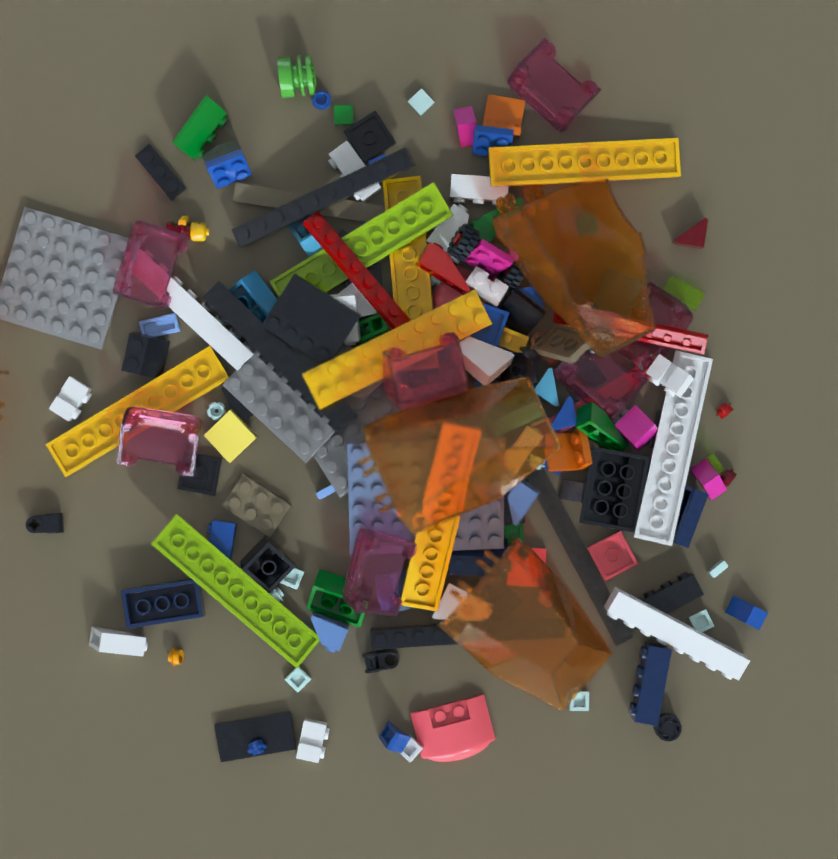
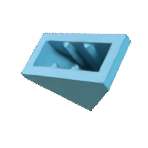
M549 368L539 380L533 392L555 407L559 406L553 369Z

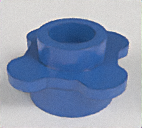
M262 740L254 741L247 745L249 748L247 752L249 754L253 753V756L261 754L267 745L263 744Z

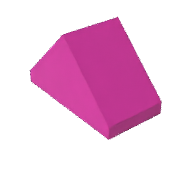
M469 106L454 109L460 147L472 146L475 125H477L473 108Z
M706 458L689 469L704 492L709 494L708 497L711 501L727 490L720 475Z

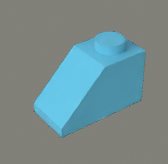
M305 218L288 227L308 257H311L323 248L302 224L306 220Z

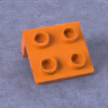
M489 94L487 96L483 126L514 129L513 138L519 139L525 100Z
M575 429L571 433H552L542 436L549 472L584 470L592 464L588 436L579 429Z

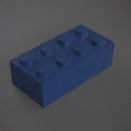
M192 579L121 590L127 629L200 618L206 615L202 587Z
M645 642L644 646L640 647L639 657H641V664L637 665L636 668L638 680L637 684L634 683L632 695H634V701L630 702L628 711L634 722L658 726L672 649L668 646Z

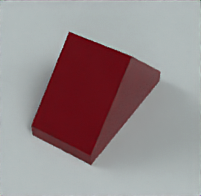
M704 218L673 241L674 245L698 249L704 248L708 219Z

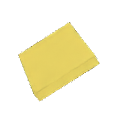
M232 409L204 434L207 440L229 463L257 438L255 433Z

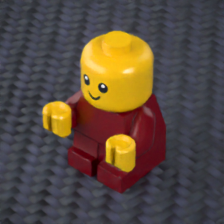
M183 215L178 220V224H174V221L166 223L167 243H180L190 239L192 241H205L206 237L209 236V228H206L204 222L187 224L189 216Z

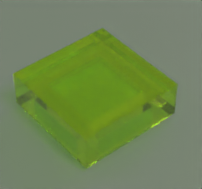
M714 454L705 457L718 474L724 471V468Z

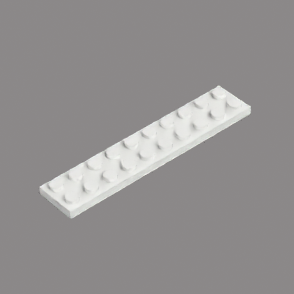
M677 350L674 352L672 363L690 374L694 380L681 397L677 395L672 397L665 393L634 538L668 546L673 544L713 362L711 358Z

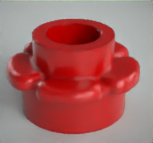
M724 402L716 409L718 411L716 416L719 415L723 419L734 410L730 406L731 403L727 405Z

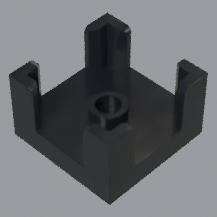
M498 347V348H501V349H503V350H506V351H508V352L513 353L512 351L508 350V349L505 348V347ZM520 347L523 353H513L515 356L511 365L501 373L500 379L496 377L490 385L501 391H532L540 355L528 347Z

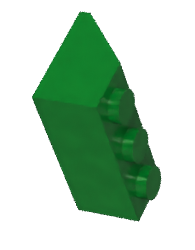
M205 96L172 141L173 145L192 160L201 159L206 152L204 149L208 143L211 144L217 137L216 132L219 127L223 128L226 125L228 113L208 96Z
M319 569L306 609L360 628L374 588Z

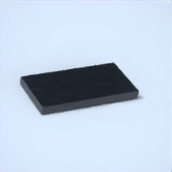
M290 711L214 724L221 762L297 749ZM262 740L263 744L267 745L263 753L253 756V753L249 754L247 752L249 750L248 744Z

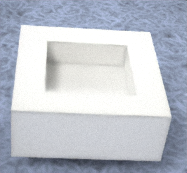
M411 736L408 744L400 754L407 761L412 762L424 747Z

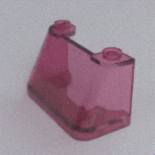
M544 38L517 65L507 82L511 90L522 100H525L555 130L563 132L600 93L601 89L593 81L585 80L581 84L553 59L556 56L555 46Z
M136 221L132 227L118 270L113 294L166 310V307L171 302V296H169V292L166 290L178 254H182L188 249L189 236L148 222Z
M651 281L641 289L640 298L643 302L639 307L648 309L649 317L645 318L646 322L684 330L689 327L693 320V314L685 303ZM615 336L616 345L613 351L648 376L646 371L660 354L665 357L672 348Z
M587 350L573 364L562 361L554 370V374L560 382L586 404L593 402L604 410L611 421L627 408L649 380L640 370L627 372L609 355L594 356Z
M454 332L442 335L439 339V346L406 354L405 351L398 347L383 351L384 391L397 407L402 409L412 408L468 390V378L460 341Z
M127 408L120 427L117 464L131 467L138 462V459L176 465V471L180 475L194 476L202 420L195 416L148 408Z
M361 528L357 534L343 588L344 601L357 613L398 616L399 610L402 607V599L396 591L405 558L411 559L416 554V543L411 539Z

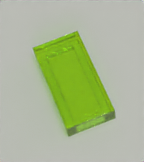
M672 275L662 291L663 294L693 310L698 308L705 294Z

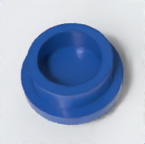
M317 91L312 97V103L315 108L325 110L331 104V96L326 91Z

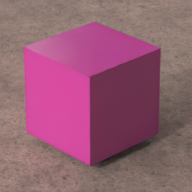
M636 405L615 424L619 433L638 452L656 436L658 431L655 423Z

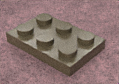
M556 324L532 347V350L539 355L573 364L586 350L591 348L598 338L593 332Z
M243 474L222 507L263 534L271 537L291 505Z

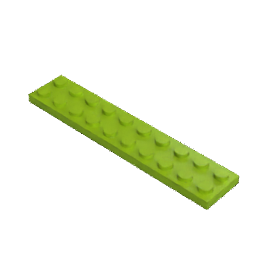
M433 182L341 239L362 264L368 268L454 215ZM322 249L269 282L278 297H280L294 274L299 275L326 293L349 278L327 252Z
M177 514L173 516L150 543L295 668L300 666L320 641L315 632Z

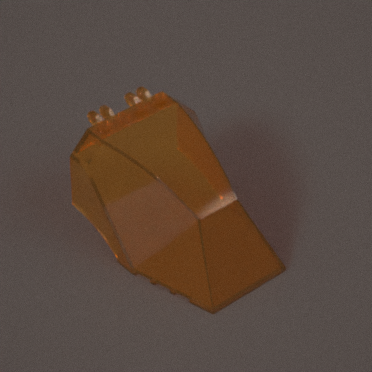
M608 178L572 185L547 194L544 193L542 185H527L523 188V193L528 202L517 205L515 197L511 193L506 194L505 198L498 197L496 199L497 209L501 213L493 216L492 222L498 240L509 252L513 261L534 290L600 358L656 331L653 307L650 308L649 302L651 289H648L646 274L649 273V269L645 267L644 254H647L643 237L641 232H638L621 210L612 192Z
M523 377L451 392L386 415L363 426L365 442L370 455L357 462L360 466L367 464L371 460L374 461L375 467L365 470L363 475L366 477L378 471L387 492L374 497L375 502H380L390 496L392 501L391 504L381 507L379 509L380 513L395 508L401 521L412 535L432 530L500 499L562 447L530 378Z
M512 537L510 541L513 543L499 559L489 550L484 552L486 557L494 562L491 568L480 559L476 561L486 571V574L473 589L462 580L458 582L459 586L468 592L464 599L456 590L452 589L450 591V594L460 603L443 623L438 622L436 625L493 676L564 711L613 653L565 584L519 537Z

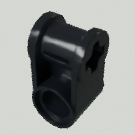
M63 513L32 516L26 521V529L30 533H63ZM35 519L37 523H40V526H38L36 529L35 526L31 525V523L34 522Z
M395 650L373 651L362 654L366 664L365 673L393 669L400 661L399 653ZM387 655H394L396 662L389 664L386 661Z

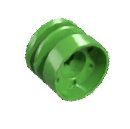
M310 54L305 55L306 63L302 64L301 55H297L296 65H293L290 56L277 58L282 98L295 97L296 88H300L302 96H305V87H309L310 95H315L316 73Z

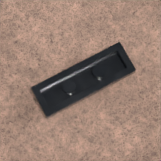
M150 144L135 155L137 160L171 201L186 190L185 186Z

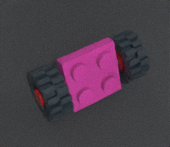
M466 223L459 227L458 232H455V236L452 237V241L449 243L447 253L459 261L466 262L471 267L477 266L481 268L491 278L497 276L498 280L509 286V290L516 289L520 285V281L524 279L523 276L527 273L526 270L529 268L528 260L516 253H512L510 256L484 239L477 243L480 235L478 230Z

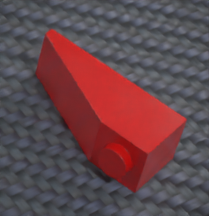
M437 243L426 245L415 265L462 295L469 293L470 288L448 253L443 250V247Z

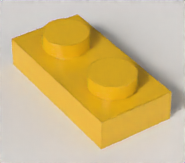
M504 327L498 346L505 347L516 353H523L520 347H526L530 337Z

